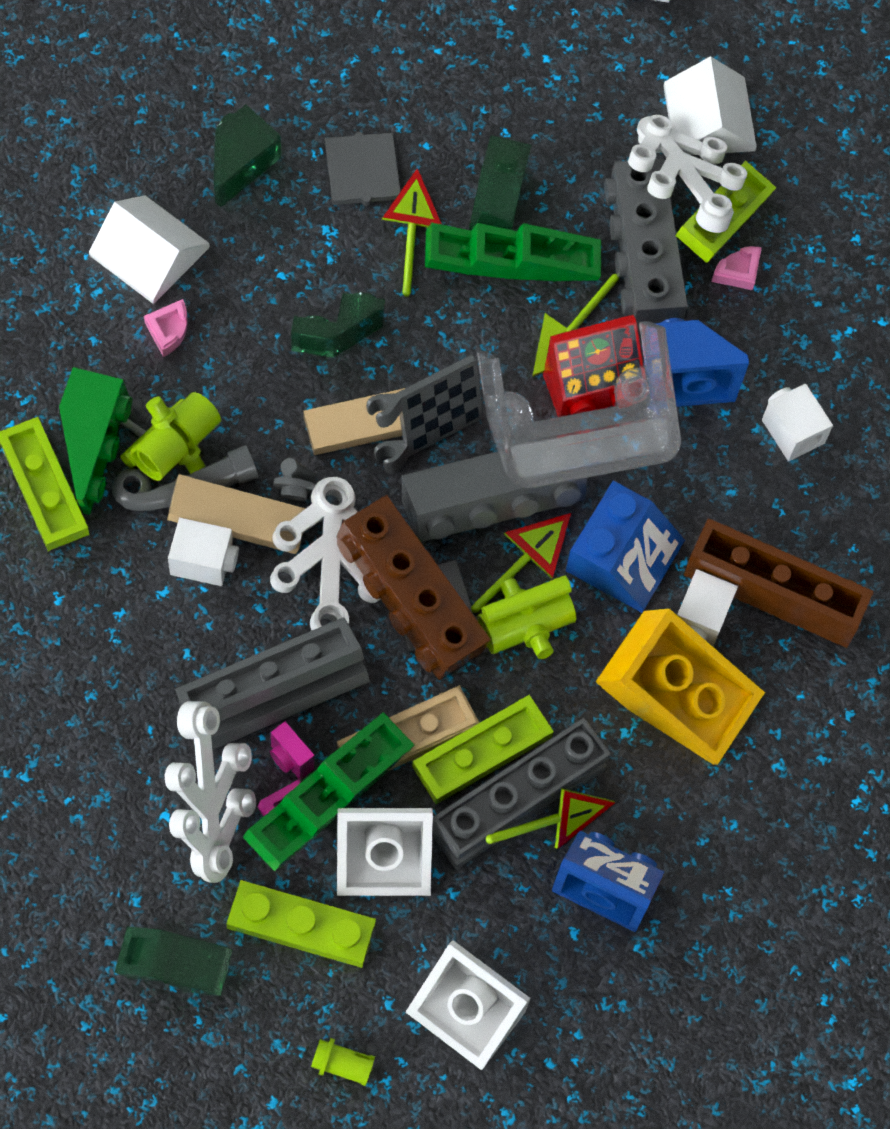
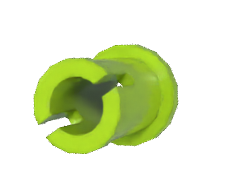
M330 1038L329 1042L320 1039L311 1067L320 1070L319 1075L323 1076L324 1072H328L366 1086L375 1056H368L336 1045L333 1038Z

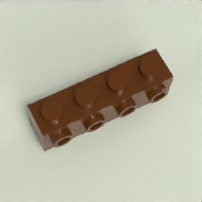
M387 495L342 522L336 536L341 554L349 563L355 562L364 575L363 582L366 589L373 598H380L390 612L389 619L391 624L400 635H407L416 648L415 656L424 670L427 672L432 671L440 681L483 652L491 639Z
M709 518L692 551L683 575L692 579L697 569L737 585L738 588L734 595L735 599L845 648L848 647L858 630L874 592L854 581L845 579L813 563L795 557L770 544L761 542Z

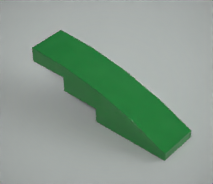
M431 223L426 230L425 267L467 275L505 279L597 281L601 277V240L525 223L517 231L477 223L472 230Z
M384 712L381 713L326 758L315 772L285 795L280 804L247 830L243 838L276 871L337 818L338 808H348L415 745Z

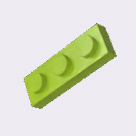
M746 160L741 165L747 171L743 187L740 190H729L721 185L714 193L724 195L732 202L734 213L728 229L721 233L705 230L696 221L697 210L675 235L706 263L711 260L777 188Z
M36 417L0 431V445L47 551L90 535L88 526L39 418Z
M528 695L415 759L412 763V768L435 804H438L551 739L554 731L531 696Z
M240 880L226 926L227 929L362 968L376 919Z

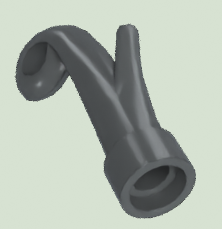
M246 445L227 452L226 457L187 475L191 478L225 487H230L236 483L242 485L259 478L254 461ZM130 468L117 474L111 488L115 500L126 509L152 511L170 507L176 481L152 490L149 477L140 469ZM132 482L139 483L140 488L137 494L127 492L125 490L127 485Z

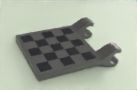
M473 355L397 393L378 394L368 399L366 407L370 415L382 411L376 415V422L380 427L385 428L392 425L400 416L403 440L385 441L379 443L374 449L377 461H381L386 457H392L386 459L383 463L384 470L388 474L398 472L410 456L483 419L477 360Z

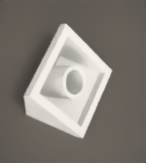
M710 56L664 82L668 118L679 133L701 142L707 137L719 138L727 145L726 153L756 150L757 146L744 76ZM681 149L686 154L696 155L694 153Z
M145 195L114 202L89 251V255L152 304H155L210 246L206 240Z
M338 808L337 896H431L432 808Z
M452 940L406 1010V1013L482 1070L525 1014L530 997Z

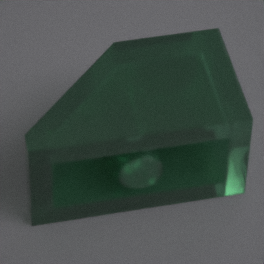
M246 104L236 113H229L224 116L215 129L214 194L215 203L220 207L225 205L281 158V135Z
M490 136L481 169L469 230H472L477 223L512 230L528 172L532 145Z

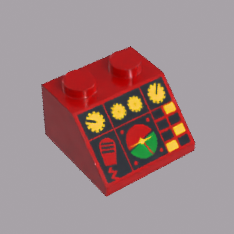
M634 314L550 336L543 377L559 420L569 417L583 419L594 414L596 410L610 406L624 408L640 399L645 383V373Z

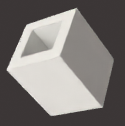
M806 384L793 390L790 387H786L774 393L768 399V405L762 418L763 423L788 462L825 444L833 427V424Z
M179 518L168 556L170 575L222 586L226 572H234L238 559L239 547L233 546L232 529Z
M696 569L677 616L711 646H714L738 586Z

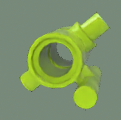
M196 392L190 393L185 399H180L170 408L166 406L159 396L148 401L146 408L153 417L151 420L152 426L121 454L120 457L124 464L130 468H134L137 465L145 475L156 481H160L177 464L185 465L190 474L206 467L199 456L201 450L198 444L221 422L220 414L215 406L206 397Z
M561 576L528 590L521 589L514 578L505 580L500 585L505 598L482 607V613L477 615V621L491 639L487 645L488 650L491 654H495L524 642L526 647L534 650L538 659L549 657L554 651L548 640L550 637L549 632L576 622L575 608L569 595L572 592V588L567 576Z

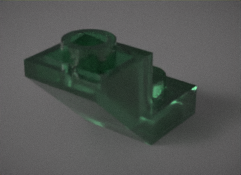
M365 292L355 294L342 293L337 323L329 322L327 319L315 315L307 317L294 316L291 328V351L334 358L383 327L385 299L376 298L374 295Z
M127 926L114 973L126 978L163 982L188 993L221 996L233 950L164 930Z

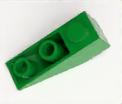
M73 367L59 409L76 499L83 514L90 515L94 502L99 503L103 497L106 486V478L103 477L107 462H113L116 458L119 448V437L116 435L120 423L127 422L130 416L132 397L129 396L123 379Z

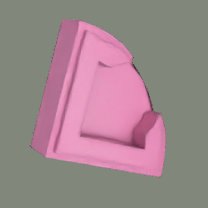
M762 247L740 248V251L732 253L719 261L711 282L753 290Z
M183 299L144 316L145 324L163 357L173 352L185 337L188 319Z

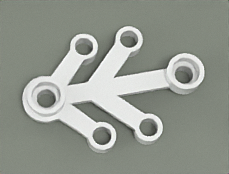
M652 115L642 118L637 126L639 144L633 146L628 164L637 171L648 172L653 167L656 153H663L666 156L661 170L652 173L647 186L648 192L660 199L671 197L676 184L675 178L679 174L700 203L696 215L697 223L710 232L721 233L726 231L734 213L732 202L724 195L714 194L701 176L716 181L729 190H740L747 176L746 169L736 163H727L723 168L713 165L723 161L727 150L726 143L719 138L707 137L701 142L679 133L671 120L665 116ZM681 149L699 155L703 160L686 154Z
M328 477L319 481L311 494L312 504L291 521L279 523L272 536L273 543L279 550L292 551L297 547L302 533L323 519L322 536L289 562L278 564L270 577L271 585L276 591L288 593L296 587L300 576L321 560L320 604L311 616V630L322 627L320 623L322 619H329L333 622L345 617L349 624L348 612L345 607L339 604L340 563L359 583L358 593L364 601L375 603L381 600L380 598L375 599L370 595L364 585V575L355 562L349 563L338 548L336 536L342 522L357 513V510L354 508L356 501L355 493L351 485L339 477ZM329 495L336 497L339 505L330 504L325 497ZM280 532H290L293 535L294 540H283L280 536ZM278 573H288L292 578V582H282L278 578Z
M187 701L179 709L177 726L184 738L194 739L198 785L195 783V769L190 763L173 762L167 767L165 772L167 788L170 791H176L193 809L175 810L171 815L169 828L175 838H181L191 848L190 863L194 874L206 882L218 883L225 878L231 869L233 854L229 844L241 817L251 816L256 807V797L250 789L234 788L227 796L236 772L246 771L250 767L252 753L250 747L245 743L227 744L223 750L222 762L215 777L211 735L215 734L219 728V712L208 702ZM227 796V809L219 824V812ZM200 818L202 819V829H203V833L199 830V829H200Z

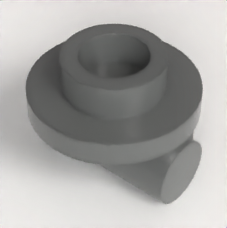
M287 458L281 463L283 476L274 478L273 486L281 490L280 496L283 498L306 501L307 495L312 494L316 485L313 483L315 474L311 469L298 461Z

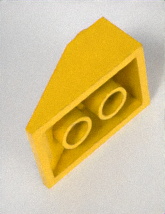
M670 609L643 611L596 680L598 685L627 710L713 765H718L765 693Z

